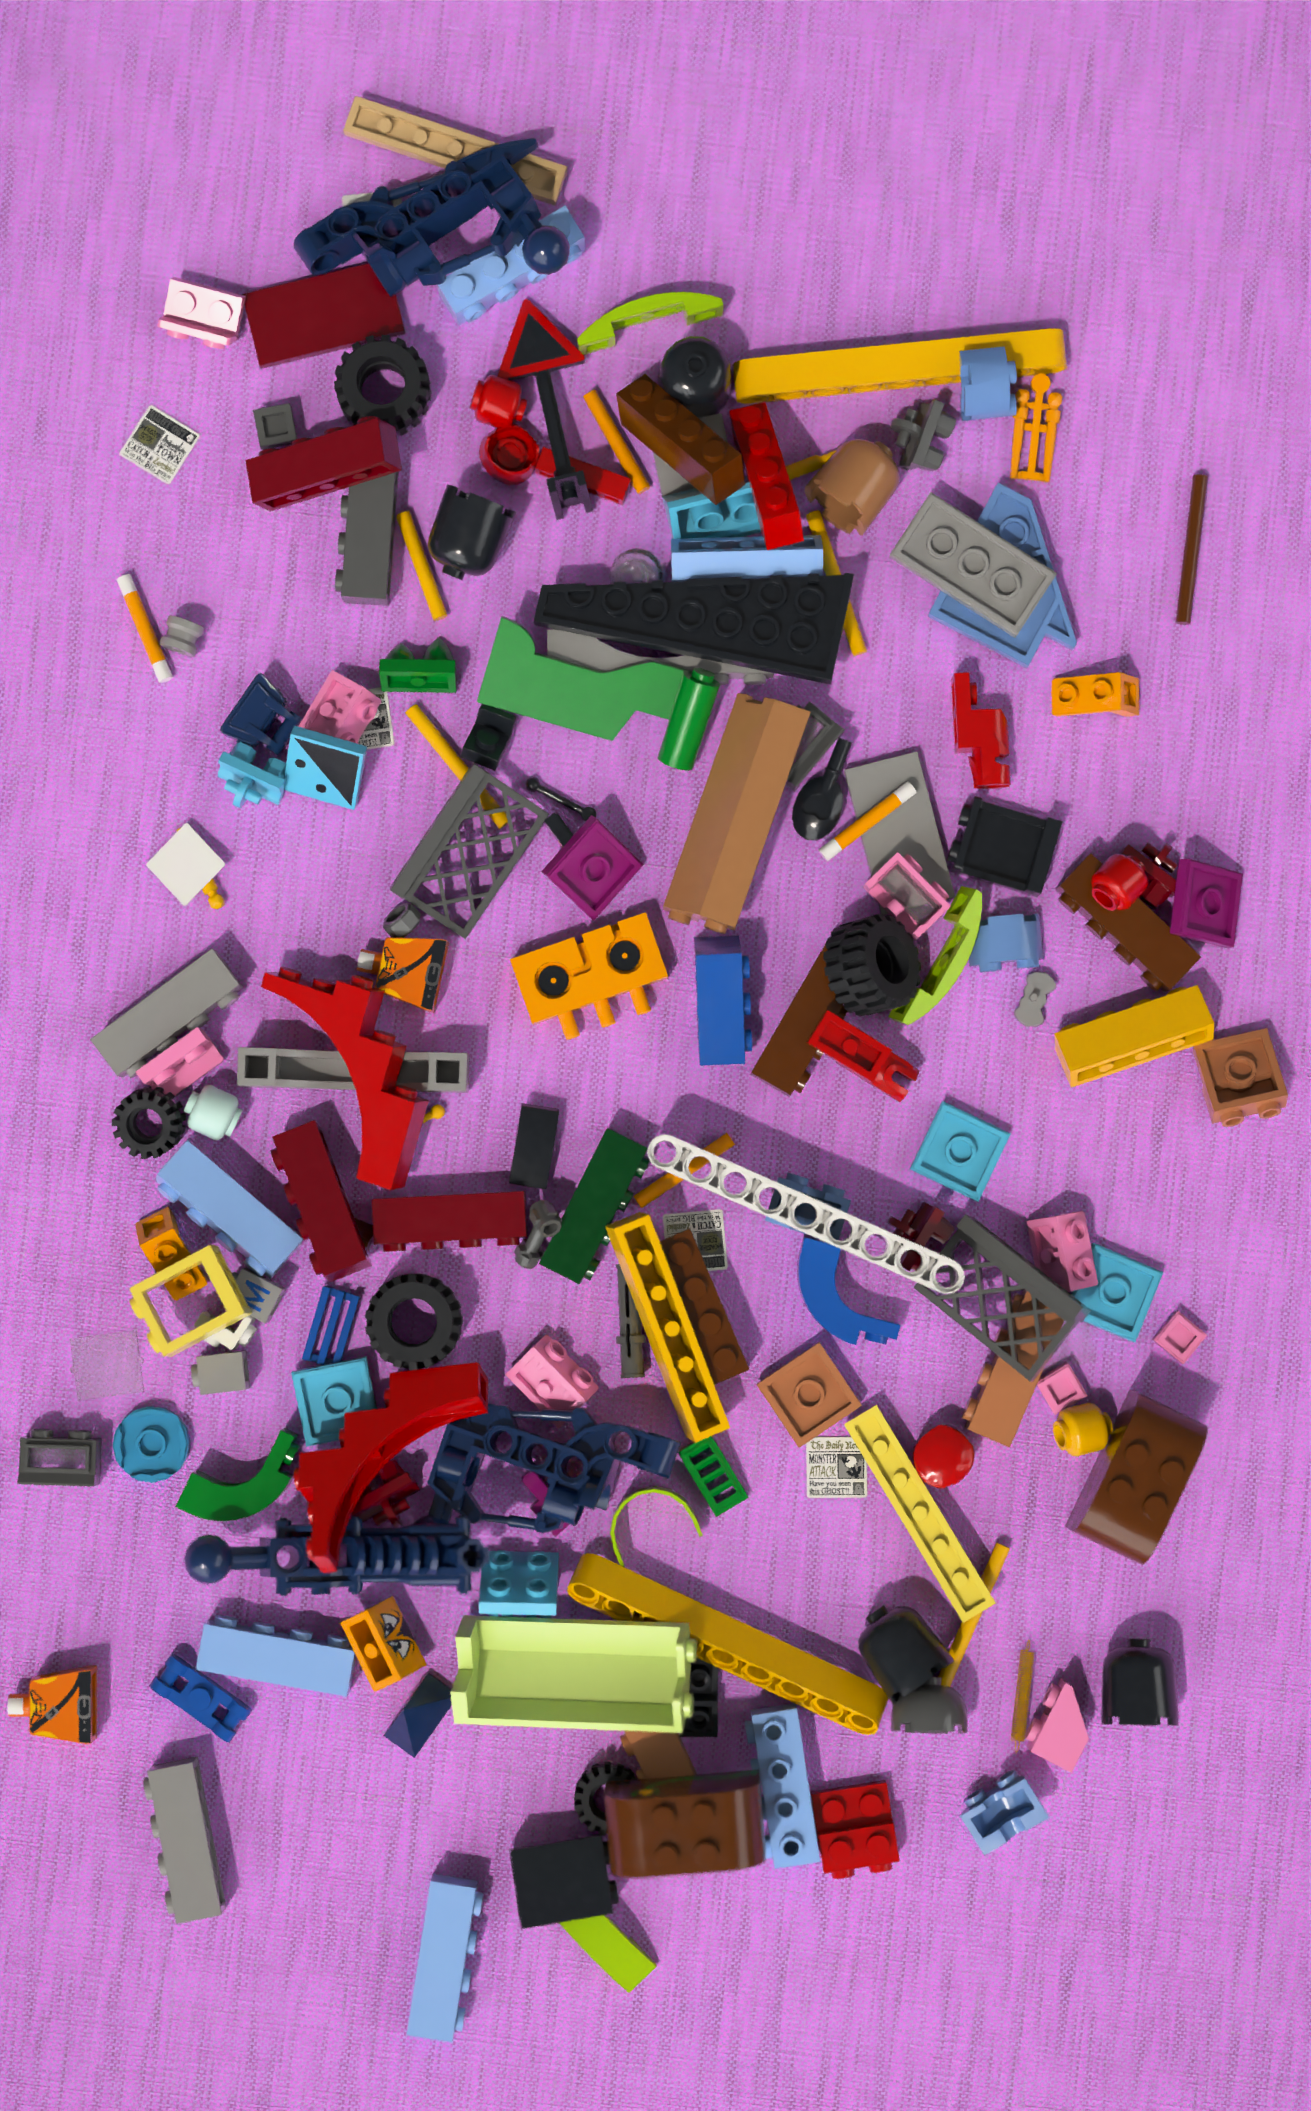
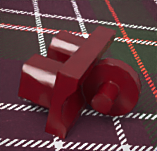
M1148 842L1141 851L1152 859L1150 861L1128 844L1119 854L1125 856L1133 855L1144 864V872L1150 883L1139 898L1152 909H1156L1168 897L1171 898L1175 895L1176 880L1159 868V865L1172 873L1178 866L1177 863L1167 857L1173 847L1166 842L1158 850Z
M926 1202L922 1203L917 1213L907 1209L901 1221L892 1216L887 1221L888 1224L896 1228L893 1234L922 1247H925L930 1237L944 1244L955 1230V1227L943 1217L945 1212ZM910 1249L901 1255L900 1263L902 1268L908 1271L911 1269L917 1270L921 1264V1258L918 1252Z
M391 1460L379 1471L384 1485L373 1491L368 1484L351 1513L352 1516H359V1519H362V1523L372 1518L378 1527L390 1520L394 1528H399L403 1525L399 1514L411 1508L406 1498L420 1491L416 1480L408 1472H405L395 1460Z

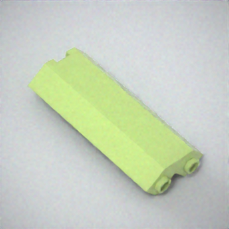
M463 1615L455 1636L459 1670L451 1689L454 1724L682 1733L686 1717H692L694 1700L693 1694H689L691 1662H695L697 1656L696 1639H690L689 1623Z

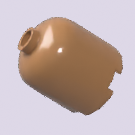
M854 439L845 442L806 485L804 492L808 501L811 503L816 499L824 508L821 516L836 528L847 534L857 529L859 535L862 536L892 497L899 484L900 474L896 463L892 459L893 453L886 445L878 441L873 443L863 439Z

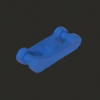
M171 1654L165 1662L166 1669L161 1676H155L149 1687L208 1727L216 1736L230 1743L237 1733L234 1729L241 1720L245 1721L252 1709L199 1670H196L185 1660L175 1654ZM179 1676L189 1681L182 1691L173 1686ZM220 1704L229 1710L223 1720L213 1714Z

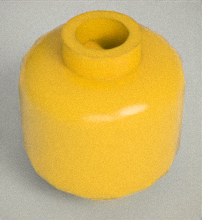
M1091 1402L1065 1408L1060 1411L1057 1421L1053 1424V1434L1058 1447L1063 1451L1066 1450L1068 1454L1074 1457L1104 1449L1108 1443L1109 1434L1113 1431L1112 1421L1108 1413L1102 1412L1097 1405Z

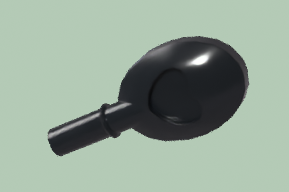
M838 738L827 767H824L825 772L823 776L814 778L806 783L796 797L792 811L793 826L796 832L806 840L816 841L826 837L840 820L844 797L837 779L841 775V770L852 742Z

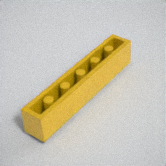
M638 1212L606 1225L605 1228L685 1437L696 1443L729 1429L730 1425L650 1215Z

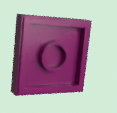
M591 815L541 872L589 918L595 920L644 864L597 818Z
M1189 858L1179 859L1170 934L1223 948L1234 947L1243 873Z

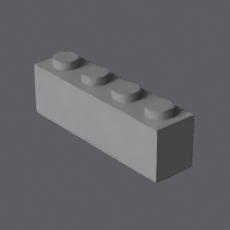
M210 949L90 1040L117 1076L125 1077L128 1074L130 1078H133L137 1075L136 1071L147 1064V1059L157 1052L161 1054L178 1041L177 1037L187 1029L191 1032L197 1027L201 1028L210 1020L207 1014L219 1006L221 1010H224L240 998L237 992L243 986L218 952Z
M198 1756L153 1765L147 1771L148 1777H144L143 1785L146 1799L153 1800L155 1815H151V1829L154 1838H160L162 1853H158V1866L161 1876H167L169 1891H165L168 1914H174L176 1924L220 1916L226 1909V1903Z

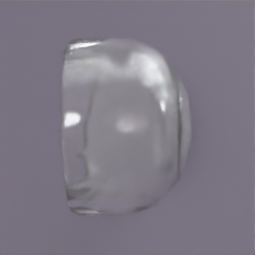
M633 548L621 553L614 560L609 573L610 584H614V582H626V584L651 583L653 580L668 582L670 577L666 562L656 552L642 548Z

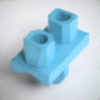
M242 742L237 743L229 754L223 751L218 760L220 768L217 777L227 781L224 789L235 794L233 805L242 808L246 800L259 805L262 798L279 805L284 794L286 763L276 758H269L264 769L252 765L256 757V751L251 746Z

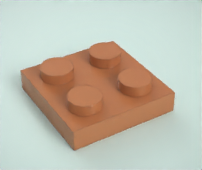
M820 1342L756 1384L798 1448L862 1406Z

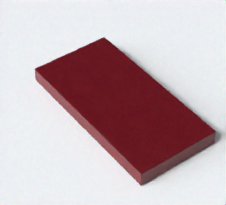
M369 264L242 294L246 296L244 305L261 369L350 348L357 341L360 345L366 344L365 337L374 336L375 341L381 340L382 335H390L391 338L406 334L396 294L392 297L389 296Z

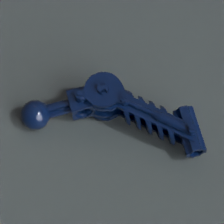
M467 1515L459 1516V1518H456V1523L411 1524L400 1528H362V1519H359V1516H353L348 1521L341 1544H346V1566L338 1565L337 1572L322 1573L313 1560L309 1559L310 1566H308L306 1542L307 1538L312 1536V1524L291 1525V1520L279 1518V1520H276V1537H260V1546L229 1547L227 1542L219 1536L208 1534L199 1536L192 1541L184 1557L187 1572L191 1578L199 1583H217L226 1577L230 1570L260 1569V1576L276 1577V1593L280 1594V1596H288V1593H291V1588H311L312 1595L330 1594V1588L348 1587V1592L360 1594V1592H363V1582H400L411 1586H457V1592L468 1594L467 1592H471V1573L480 1572L481 1568L489 1562V1548L485 1547L480 1539L471 1538V1523ZM285 1546L290 1552V1560L287 1565L281 1567L277 1562V1553Z

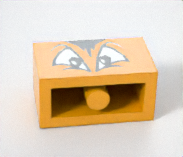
M393 1596L341 1622V1626L374 1692L402 1680L427 1665Z

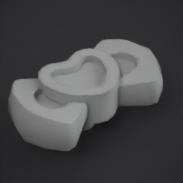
M1032 972L1026 976L1027 985L1023 990L1024 996L1019 1001V1006L1014 1010L1017 1021L1025 1027H1037L1044 1023L1041 1008L1046 1004V995L1057 987L1054 979L1046 972Z

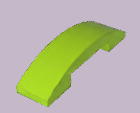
M669 292L630 301L611 310L592 323L577 338L578 350L585 355L616 346L614 331L683 312L687 326L723 316L724 305L722 298L694 292Z
M960 887L951 903V907L943 917V919L954 925L952 932L921 987H916L917 993L915 997L910 998V1002L907 1005L892 1009L888 1015L889 1018L906 1025L915 1022L937 1005L954 985L970 957L979 931L982 913V893L969 887Z
M607 1915L559 1923L578 1945L628 1993L657 1967L656 1963L631 1937L628 1938Z

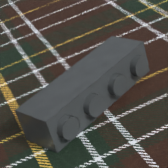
M399 471L349 487L348 495H342L341 518H347L346 532H339L338 555H344L343 569L336 570L335 591L341 592L344 603L389 606Z

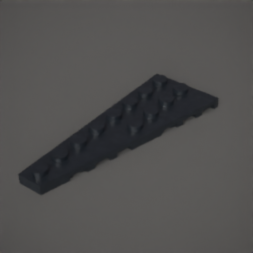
M844 573V575L832 576L808 574L807 577L783 578L782 575L770 576V578L742 579V577L687 579L684 582L653 580L651 583L626 584V582H614V584L586 585V583L542 585L534 625L831 684L854 574Z

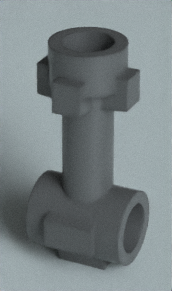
M547 1200L537 1201L531 1206L529 1218L533 1228L528 1239H523L514 1251L517 1264L527 1269L534 1268L539 1259L542 1258L545 1252L543 1246H541L544 1238L556 1235L561 1229L562 1220L552 1203Z

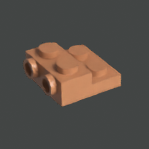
M1267 1028L1211 1040L1193 1046V1054L1203 1083L1202 1092L1212 1124L1221 1122L1224 1127H1232L1242 1123L1244 1116L1259 1114V1117L1262 1119L1272 1118L1281 1113V1108L1286 1107L1288 1093Z

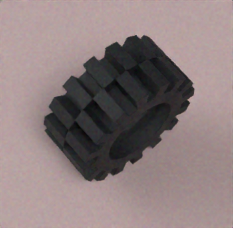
M151 1086L141 1090L138 1089L125 1097L120 1102L121 1104L115 1108L114 1114L117 1116L112 1119V1126H117V1130L113 1132L115 1139L121 1137L123 1142L119 1146L122 1149L128 1146L131 1149L128 1154L134 1157L137 1154H141V1159H148L153 1156V1159L160 1157L182 1139L180 1135L186 1129V1126L182 1125V1122L186 1120V1113L180 1114L179 1109L183 1105L180 1101L176 1104L172 1101L175 1095L171 1092L166 1095L163 1094L164 1088L157 1087L152 1090ZM151 1109L160 1116L162 1129L158 1135L147 1136L138 1129L136 1118L140 1110Z
M604 1762L603 1765H598V1763L593 1765L589 1771L586 1770L582 1774L575 1788L574 1808L575 1812L578 1813V1819L582 1824L585 1823L588 1830L591 1832L594 1830L598 1831L599 1835L606 1836L607 1833L606 1813L600 1811L595 1806L593 1800L595 1791L608 1781L636 1779L635 1773L631 1769H625L623 1764L618 1763L614 1765L611 1762Z

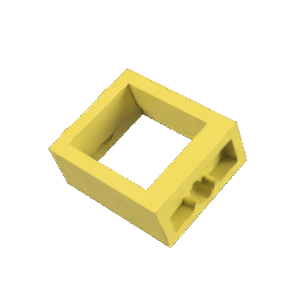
M208 1245L129 1288L133 1298L129 1299L130 1305L140 1320L142 1318L145 1319L150 1329V1332L147 1333L148 1341L156 1353L161 1352L163 1357H173L252 1314L219 1247L215 1245ZM203 1264L227 1312L171 1341L147 1293L190 1269Z

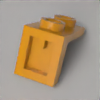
M1122 672L1055 678L1051 682L1052 714L1054 716L1112 712L1124 717L1139 716V678Z
M169 1206L135 1223L139 1246L156 1273L191 1255L179 1235L176 1218ZM196 1266L166 1282L164 1285L172 1298L177 1301L206 1286L207 1280L199 1266Z

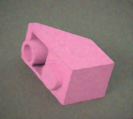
M1060 1678L1057 1685L1052 1683L1048 1688L1042 1702L1046 1708L1040 1719L1034 1718L1025 1734V1739L1029 1740L1026 1746L1030 1752L1072 1773L1089 1737L1073 1687L1068 1681Z

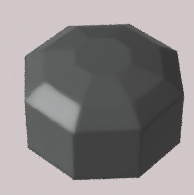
M402 903L386 916L383 929L390 937L403 938L418 926L421 914L412 903Z

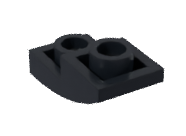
M525 1103L521 1104L509 1184L540 1189L547 1188L559 1109Z
M696 1657V1661L691 1662L689 1694H693L694 1700L692 1717H686L683 1732L679 1733V1737H718V1667Z

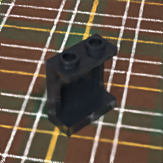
M975 796L971 804H963L958 825L964 826L960 840L953 839L947 861L953 862L951 872L1038 897L1044 887L1063 821L1050 817L1044 820L984 802L982 798Z
M594 1834L589 1837L529 1847L509 1848L521 1929L613 1914L612 1904L619 1903L616 1881H608L606 1865H610L608 1841H602V1835Z

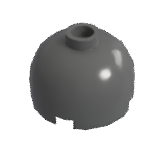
M932 1677L905 1697H902L900 1692L898 1693L897 1697L899 1700L893 1704L891 1713L892 1732L901 1731V1725H905V1733L948 1734V1732H954V1726H958V1734L968 1733L966 1704L962 1696L954 1688L941 1685L940 1677Z

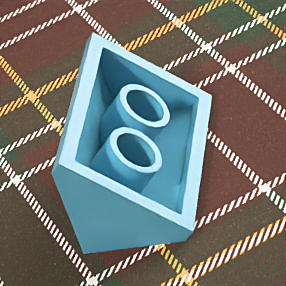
M747 475L744 476L745 485L717 505L696 488L663 496L662 499L672 539L745 537L761 533Z

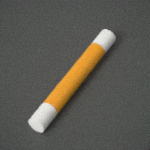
M131 574L120 576L116 580L159 683L169 681L173 678Z
M909 781L904 783L818 850L822 857L828 862L917 793L915 788Z

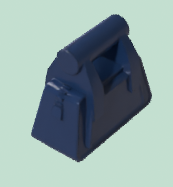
M259 673L221 725L220 731L226 737L236 740L237 743L242 742L251 747H257L261 742L270 751L279 755L290 739L294 725L299 726L303 719L285 708L287 701L284 695L272 685L265 675ZM281 716L285 720L271 739L266 733L277 717Z

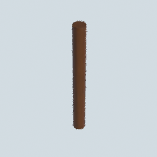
M1200 474L1193 475L1175 621V623L1181 625H1190L1208 482V476Z

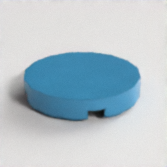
M155 1406L134 1410L125 1417L116 1429L113 1441V1450L119 1466L137 1481L151 1483L168 1479L178 1472L188 1458L190 1448L188 1430L180 1417L166 1408Z

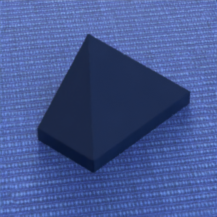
M428 1672L384 1736L415 1758L452 1706L451 1688Z

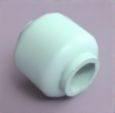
M206 1085L200 1094L192 1091L183 1111L190 1114L187 1121L190 1129L213 1140H220L224 1135L231 1136L243 1110L238 1108L237 1097L213 1085Z

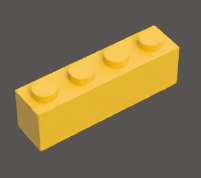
M1198 985L1190 988L1178 987L1171 990L1166 996L1154 1000L1143 999L1134 1003L1131 1008L1119 1012L1107 1011L1097 1016L1095 1020L1081 1025L1079 1023H1072L1063 1027L1059 1032L1054 1033L1055 1051L1072 1088L1213 1040L1214 1021Z

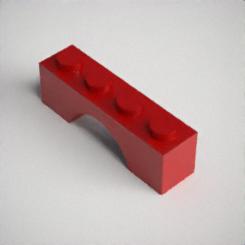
M766 402L729 410L736 450L741 453L743 468H745L758 522L767 550L804 541L800 511Z

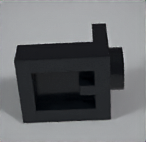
M481 704L476 722L462 748L460 757L495 771L510 742L516 716L501 709Z

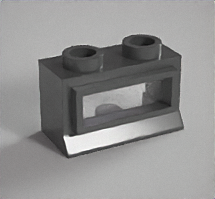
M810 701L802 708L811 711L786 782V785L794 792L800 787L801 782L813 767L815 768L833 743L843 735L845 730Z
M31 1429L30 1436L20 1438L17 1484L90 1487L100 1484L102 1438H91L92 1431L70 1430L68 1431V1437H53L54 1430Z

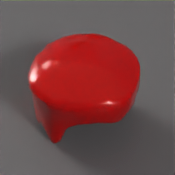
M512 424L508 428L492 430L482 439L479 449L480 460L487 473L493 479L505 485H516L525 482L533 474L540 454L539 444L525 429L517 424Z
M946 1424L938 1425L923 1435L914 1446V1465L918 1475L925 1483L937 1488H945L957 1484L969 1473L974 1463V1449L971 1442L960 1431Z

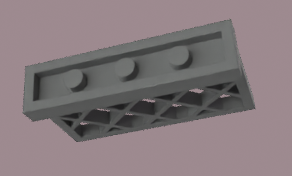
M472 763L391 884L390 891L412 903L466 939L549 813L486 772L477 764ZM488 782L502 791L504 807L482 810L480 794ZM507 795L519 804L509 805ZM477 802L478 812L468 814L474 803ZM526 807L538 815L529 829L514 832L510 810ZM506 811L510 833L488 837L484 815ZM479 816L484 838L461 842L459 826L462 821ZM454 833H456L457 843L447 845ZM525 835L517 846L515 836ZM511 837L513 854L509 860L493 863L489 842ZM485 843L489 864L467 868L463 847ZM459 848L463 869L440 873L438 857L442 851ZM435 864L436 874L426 876ZM504 866L496 878L494 868ZM490 869L493 884L489 890L472 894L468 873ZM464 874L468 895L446 899L442 878ZM438 879L442 900L425 903L414 896L422 882ZM483 897L475 909L473 899ZM469 900L472 915L464 927H461L449 918L447 904ZM443 905L445 915L432 907Z
M965 1214L956 1225L959 1229L939 1254L954 1260V1251L962 1240L973 1248L975 1264L962 1265L961 1267L964 1271L975 1269L978 1291L958 1293L957 1290L952 1294L937 1296L926 1286L919 1283L914 1288L1026 1379L1033 1382L1078 1322H1083L1091 1310L982 1223ZM980 1254L990 1262L981 1263ZM949 1265L948 1268H942L943 1266H941L936 1274L949 1273L950 1284L952 1285L956 1279L954 1269ZM996 1266L1002 1271L1004 1287L984 1290L982 1268ZM1009 1277L1019 1285L1010 1286ZM1011 1291H1028L1032 1297L1033 1311L1013 1313ZM1004 1292L1007 1314L987 1316L985 1295ZM978 1296L980 1317L966 1319L960 1313L959 1298ZM952 1299L953 1308L943 1300ZM1039 1301L1047 1306L1048 1309H1039ZM1055 1313L1066 1322L1056 1335H1042L1040 1315ZM1034 1316L1036 1337L1016 1340L1014 1318ZM1007 1319L1010 1341L994 1342L989 1337L988 1322ZM973 1323H981L982 1331L974 1326ZM1045 1341H1051V1342L1049 1343V1345L1046 1347V1349L1044 1350V1343H1043V1342H1045ZM1037 1343L1039 1358L1029 1370L1019 1362L1017 1345ZM1011 1346V1354L1002 1347Z

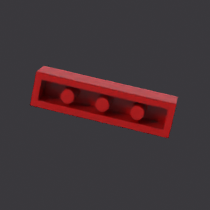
M543 447L535 466V473L552 478L556 470L552 449ZM569 456L570 464L576 469V472L583 470L590 494L620 505L624 504L631 485L630 478Z

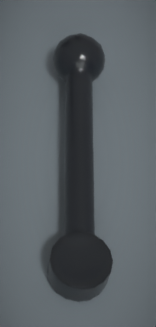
M535 777L527 779L525 786L528 791H538L581 814L585 822L591 815L596 818V811L592 807L583 808L540 785L539 780Z

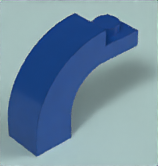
M803 1237L797 1261L798 1286L808 1311L819 1325L835 1337L854 1345L857 1344L860 1331L866 1332L865 1340L885 1345L888 1338L897 1340L901 1325L858 1314L849 1309L839 1297L835 1285V1272L841 1249L828 1243Z

